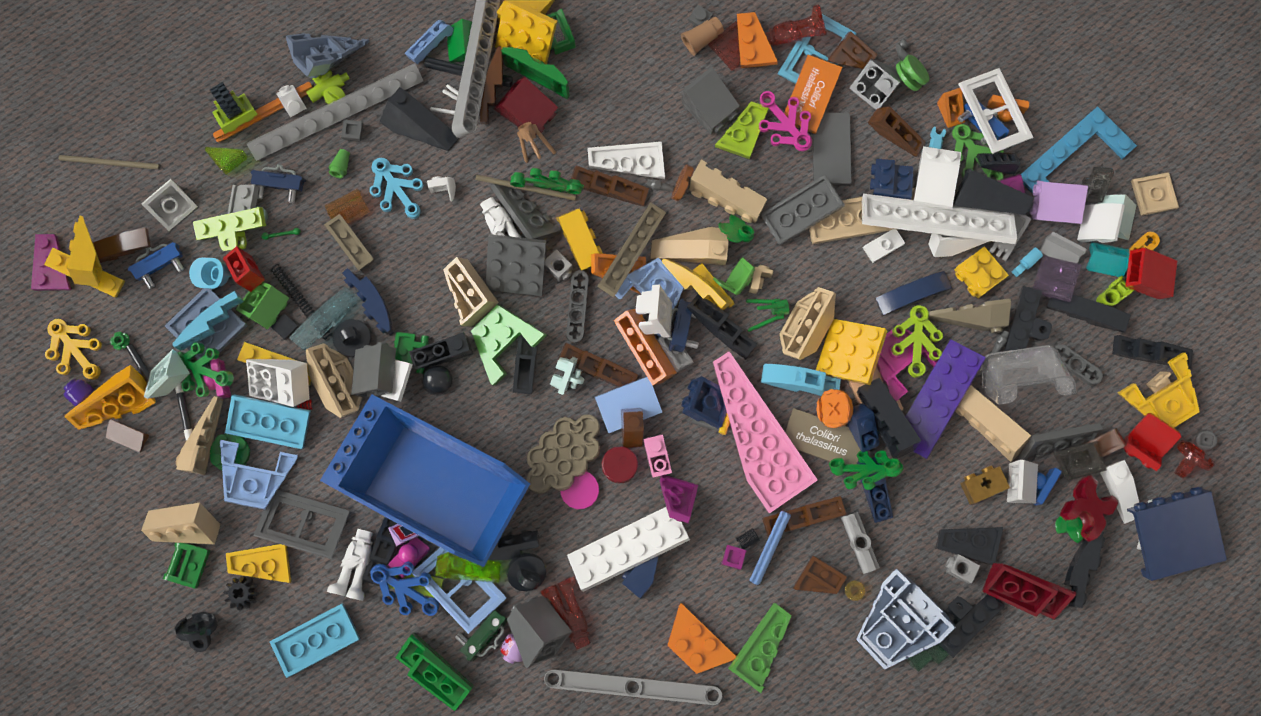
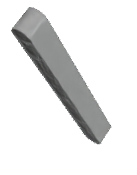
M476 0L452 123V132L458 138H463L473 133L477 128L500 0Z

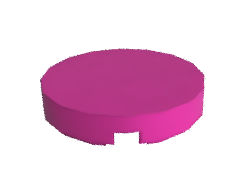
M586 472L582 476L574 477L573 485L568 490L560 492L563 501L569 507L585 509L592 506L597 500L599 485L596 478Z

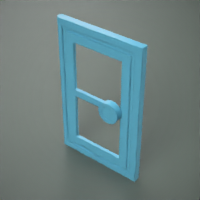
M815 10L778 75L796 84L799 74L792 71L802 52L805 55L814 54L825 61L828 60V57L815 51L812 45H807L818 25L842 37V40L850 31L855 35L857 33Z

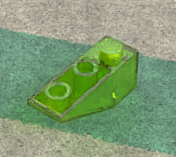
M447 552L437 556L435 576L456 580L499 583L501 563L488 560L485 566L482 567Z

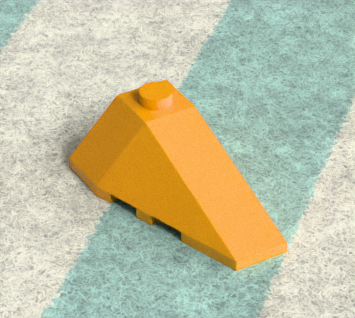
M129 365L112 376L84 401L69 411L65 418L80 430L101 424L102 421L111 418L119 419L123 414L129 412L133 414L140 413L156 403L155 398L147 399L144 397L147 383L143 376L132 365Z

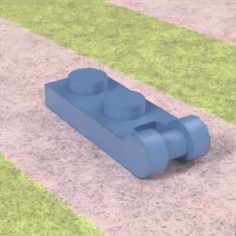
M442 20L436 21L405 52L406 56L418 64L425 59L426 55L433 48L438 46L445 36L452 35V26Z

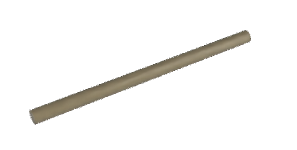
M59 155L60 161L159 170L160 164Z
M476 174L475 180L574 201L576 195L530 185H525L522 188L510 185V181Z

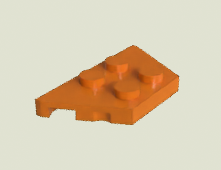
M682 603L679 605L667 646L696 674L733 661L736 658V655Z

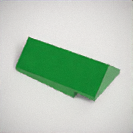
M415 632L409 636L395 657L411 669L407 676L454 711L474 686Z

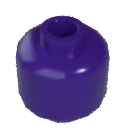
M76 378L63 388L65 390L64 397L75 407L95 391L84 379L77 380Z

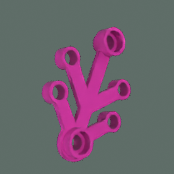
M770 91L763 92L760 96V104L765 108H769L781 123L761 120L759 130L761 132L769 130L786 131L793 136L783 137L780 134H773L770 140L773 146L788 144L794 145L799 151L808 150L812 145V138L807 134L808 123L811 120L810 112H801L799 119L802 123L799 132L795 127L799 99L791 97L788 100L789 115L787 118L775 104L774 94ZM768 98L771 102L765 103L764 99ZM796 101L797 104L795 106H792L790 102ZM808 115L809 118L804 120L802 116ZM767 124L768 127L764 129L761 125ZM777 137L780 141L774 142L773 138ZM800 140H805V141H806V144H805V145H801V144L799 143V141H800Z

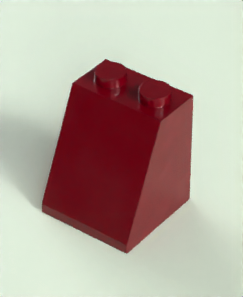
M523 77L512 85L493 109L517 127L531 122L532 125L536 124L538 130L542 133L545 129L543 125L547 120L550 122L556 116L555 111L558 107L526 77Z

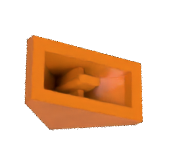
M961 88L943 93L937 104L947 128L964 123L965 120L963 122L958 121V117L964 113Z

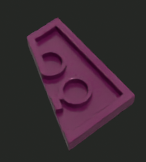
M35 234L31 289L34 291L71 290L67 275L44 265L52 248L61 251L55 234Z

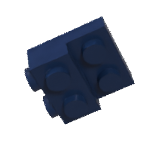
M876 159V163L872 164L871 175H874V179L871 178L870 190H873V195L911 200L913 166L895 165V160Z
M703 376L693 379L688 385L690 393L683 399L681 404L684 407L682 413L696 421L702 420L717 429L721 428L727 411L720 386Z

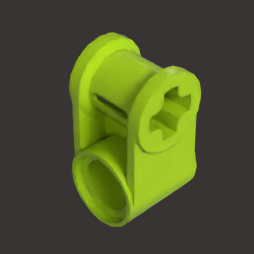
M1121 275L1098 295L1096 302L1113 307L1134 290L1125 287L1126 282Z

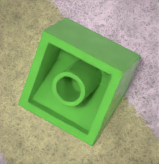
M262 282L252 292L248 291L243 298V302L239 304L236 310L268 330L276 322V317L280 311L287 306L289 297L273 286Z

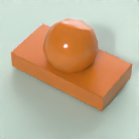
M992 95L988 101L987 108L996 109L1006 104L1002 96ZM1015 99L1021 113L1024 114L1029 108V102ZM1008 109L997 112L1000 121L1010 122L1013 120Z

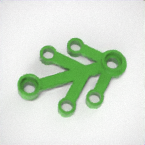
M959 124L954 127L952 131V136L956 140L954 151L962 153L963 144L968 148L965 168L961 172L962 177H964L965 170H973L974 158L978 162L976 157L978 153L992 152L989 147L973 143L972 140L981 141L984 137L982 133L971 131L969 126L965 124ZM958 132H964V136H960ZM982 168L987 177L995 176L996 180L1003 179L1002 172Z

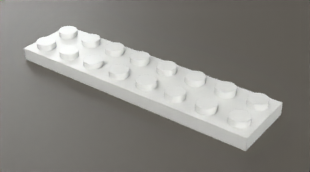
M863 194L862 224L1010 244H1015L1017 240L1013 213L955 205L952 206V209L917 204L914 203V200L870 194Z

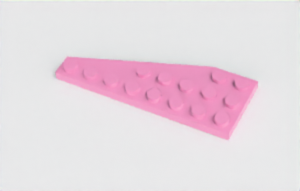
M727 352L715 360L713 366L746 481L768 513H771L816 482L817 478L732 354Z

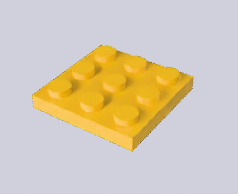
M505 0L495 47H513L527 50L531 57L547 64L557 20L517 1Z
M834 319L829 327L816 370L825 372L826 376L871 385L887 330L881 327Z

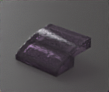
M1043 255L1033 289L1041 290V295L1071 302L1081 264Z

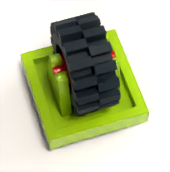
M223 82L210 89V92L216 99L213 102L217 107V110L212 113L225 134L236 130L238 126L251 121L258 115L245 94L237 97L234 91H229Z

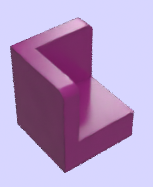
M726 545L721 565L741 570L746 550Z

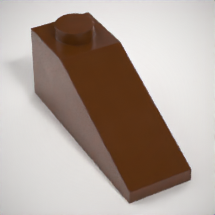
M891 107L877 108L868 121V124L879 135L917 157L926 143Z

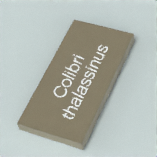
M792 409L785 433L797 451L828 462L835 458H842L845 464H857L858 459L856 455L861 450L848 427L829 428L819 420L818 416Z

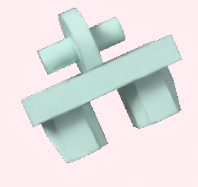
M560 357L557 362L556 369L562 370L565 373L563 377L554 374L550 385L559 389V394L563 395L567 391L570 381L572 382L570 387L576 389L577 384L584 383V378L580 376L582 372L580 369H576L575 374H573L578 360L575 357L571 359Z

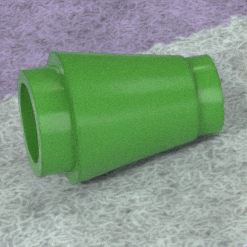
M340 149L329 165V174L333 177L343 178L347 174L350 155L348 151Z

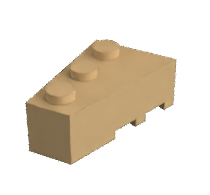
M201 503L148 511L141 531L154 542L215 544L220 523Z

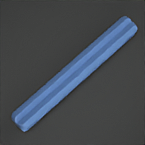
M785 511L780 512L751 575L750 581L756 585L761 583L791 517Z

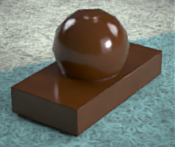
M1117 428L1082 444L1080 447L1088 461L1092 463L1125 447L1127 444Z

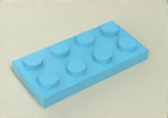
M234 394L231 397L225 433L303 449L311 410Z
M344 603L269 642L286 678L355 643L360 640V637Z

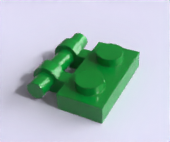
M396 332L394 348H396L395 360L413 364L409 351L429 345V336L422 335L421 342H415V334ZM424 368L417 369L416 373L424 374Z

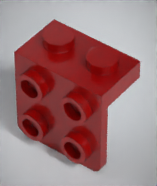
M1147 413L1125 437L1124 441L1127 445L1123 449L1129 456H1135L1141 460L1145 467L1157 471L1162 466V457L1181 438V433L1153 413Z

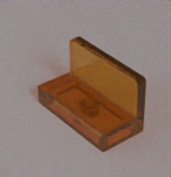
M358 189L325 205L330 219L340 214L347 224L370 212Z

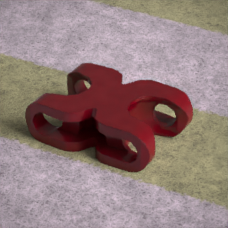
M1092 475L1085 476L1078 482L1073 490L1075 501H1067L1060 512V516L1065 521L1080 517L1083 524L1080 534L1086 541L1095 540L1100 536L1106 526L1104 515L1113 514L1119 503L1113 495L1099 499L1096 493L1098 481Z

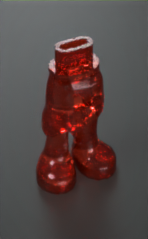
M820 5L813 6L812 15L805 19L779 23L773 27V31L772 28H769V31L765 32L769 44L776 46L802 41V38L827 35Z
M572 576L558 583L570 610L565 609L556 584L540 590V593L551 601L558 615L572 631L569 635V638H571L570 642L574 643L577 650L589 645L591 642L588 638L589 632L587 631L588 625L585 615L580 609L573 592L576 579Z

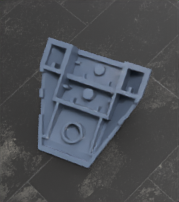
M895 569L882 583L881 590L876 600H874L873 607L868 617H866L856 640L885 670L941 643L956 627L947 614L914 581L900 570Z

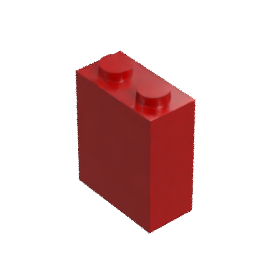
M1146 247L1130 250L1125 287L1155 299L1173 297L1177 260Z

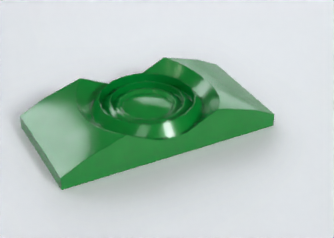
M513 47L502 48V57L506 67L568 100L570 96L568 81L554 65L545 64L539 59L531 57L527 50Z

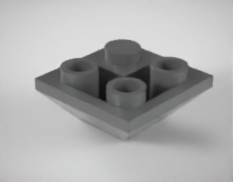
M870 59L849 89L876 110L886 103L903 81L899 77L897 70L892 66Z

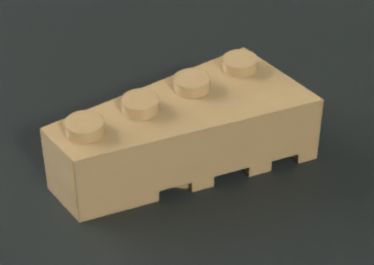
M701 159L691 177L689 188L692 191L691 194L697 198L704 197L708 199V202L713 206L720 205L724 207V210L729 214L734 215L736 213L742 216L741 219L747 223H756L767 199L748 187L741 188L738 181L733 178L726 179L721 174L722 171L717 168L711 170L706 167L707 162Z
M970 385L955 411L958 415L964 416L970 425L977 429L1010 462L1021 453L1031 437L1028 432L972 385Z

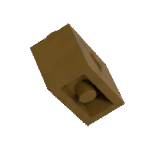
M991 465L981 469L982 474L976 476L975 473L964 477L965 481L961 482L960 485L970 505L1010 488L1000 466L993 468ZM983 481H986L987 484L982 487L981 483Z

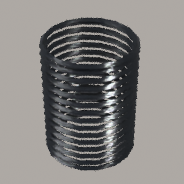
M753 528L736 538L742 549H746L760 541ZM754 532L755 534L745 543L744 541ZM746 535L747 537L741 542L740 540Z

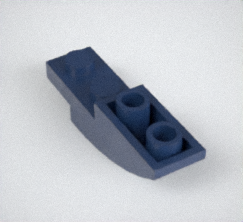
M347 268L342 272L346 277L344 281L351 289L355 287L358 290L356 294L364 302L362 306L366 309L363 313L370 320L374 318L378 322L376 327L383 334L387 332L389 335H392L391 317L376 287L367 277L360 281Z

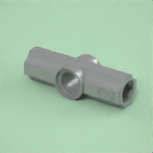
M858 512L842 517V522L850 540V546L855 552L862 573L865 574L879 569V564L871 547V540L865 532ZM858 537L862 538L865 542L863 548H859L856 545Z

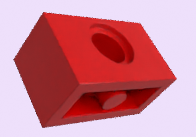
M238 246L223 257L235 282L248 291L252 292L265 280L253 257Z

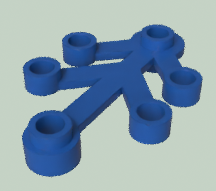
M405 562L402 566L388 568L383 564H377L371 569V579L380 585L383 594L382 600L385 604L391 605L397 595L400 613L402 615H409L413 606L410 602H407V595L422 604V611L426 615L433 616L437 613L440 604L435 598H427L411 588V586L418 585L427 586L431 581L429 573L423 572L419 577L401 580L393 577L400 574L411 575L414 570V565L411 562ZM388 584L394 587L396 595L390 591Z

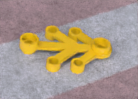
M55 319L49 323L48 333L52 336L50 349L45 352V357L52 361L57 360L60 356L58 351L60 339L64 343L61 363L56 367V371L59 374L67 375L70 373L71 368L69 365L72 353L83 367V375L86 378L95 380L100 376V368L97 365L90 364L79 348H89L98 351L102 347L101 341L95 338L90 340L71 339L67 334L73 333L86 337L91 332L89 326L85 324L69 326L61 319ZM59 325V329L55 331V327ZM85 327L86 331L81 333V330ZM97 342V346L93 348V343ZM54 351L55 355L51 358L50 354ZM63 366L66 367V370L64 372L61 371V368ZM92 368L93 372L88 374V370Z

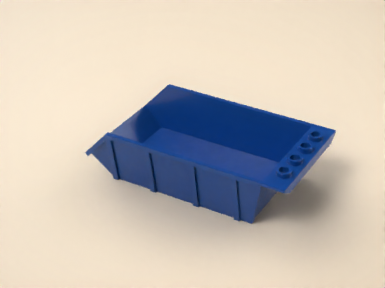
M371 394L320 480L444 550L482 567L488 561L530 485L528 481L505 463ZM369 413H372V416L370 418H367V415ZM362 430L361 434L357 436V432ZM351 447V451L347 453V449ZM341 465V468L336 471V467Z

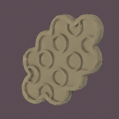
M583 415L576 422L571 418H560L554 424L553 431L545 432L541 436L539 446L532 448L527 454V463L532 470L527 475L526 481L530 483L529 489L532 492L542 494L551 487L557 491L568 490L574 483V477H579L586 473L588 462L594 461L600 454V445L595 438L600 433L601 427L596 417Z

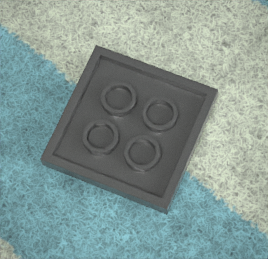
M489 234L486 286L489 290L542 296L546 240Z

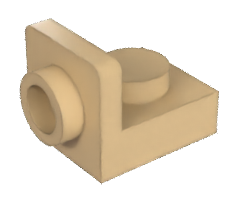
M759 265L754 267L755 271L750 283L749 293L756 294L758 289H762L764 278H761V276L771 278L773 270H770L767 266Z

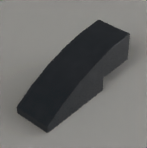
M523 335L518 336L512 393L532 394L538 345L531 347Z

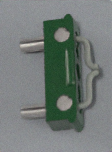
M494 610L486 617L487 619L469 640L461 633L456 635L455 638L463 645L460 651L467 657L468 661H474L478 656L483 657L491 648L496 649L498 647L497 641L504 633V625L508 622L507 617ZM501 630L500 634L494 640L495 645H490L482 654H480Z

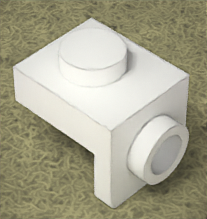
M286 85L279 89L277 96L290 117L307 109L293 85Z

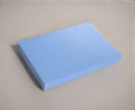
M648 377L595 396L608 433L622 428L621 409L640 408L643 411V420L662 413L654 388Z

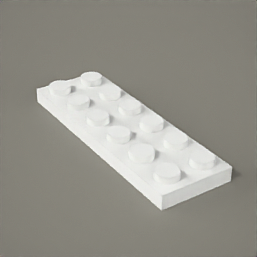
M665 507L567 556L579 587L584 592L690 539L683 523L669 518L667 508Z

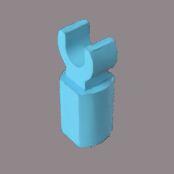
M933 127L930 134L932 139H930L929 147L942 149V139L946 135V130L943 129L939 135L936 133V127Z
M1036 247L1033 248L1019 261L1020 264L1012 273L1018 277L1025 269H1030L1043 257L1042 252Z

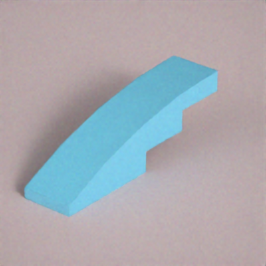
M233 291L216 301L182 331L173 342V346L181 351L193 343H197L214 334L215 331L212 326L229 318L227 310L242 303L241 296Z

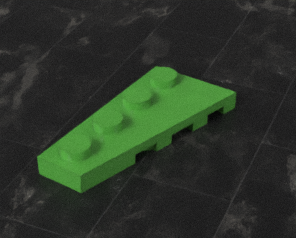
M773 603L728 668L760 693H762L764 681L771 670L769 668L773 658L776 657L778 652L777 648L780 640L783 639L792 616L776 603Z

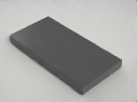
M824 113L816 134L812 133L813 181L825 174L832 185H851L850 113Z
M824 174L760 215L781 246L845 207V204Z

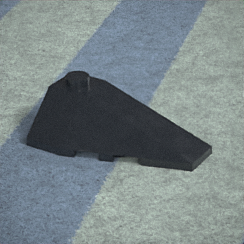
M401 87L387 101L379 121L395 134L403 135L449 151L459 139L448 126Z

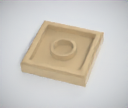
M1169 172L1137 178L1131 181L1141 216L1179 208Z

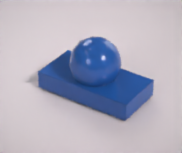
M1050 469L1046 476L1043 473H1037L1035 505H1041L1045 502L1061 475L1059 469Z

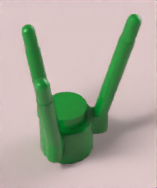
M747 299V303L771 304L758 306L757 309H771L772 314H776L775 317L748 328L747 331L751 332L776 320L784 319V315L789 314L787 299Z

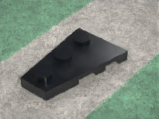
M1003 527L939 530L935 549L955 555L959 554L965 558L992 565L996 562Z

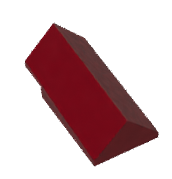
M1003 563L992 564L983 587V592L1035 617L1041 613L1053 620L1076 596L1074 591Z

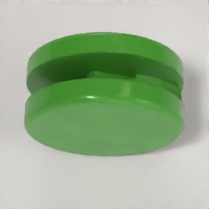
M907 55L903 61L896 64L899 77L911 90L918 91L922 85L929 82L927 70L915 56Z

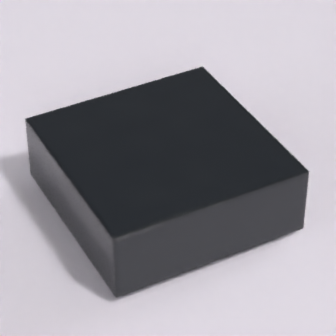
M283 314L271 326L284 340H287L299 327L286 314Z

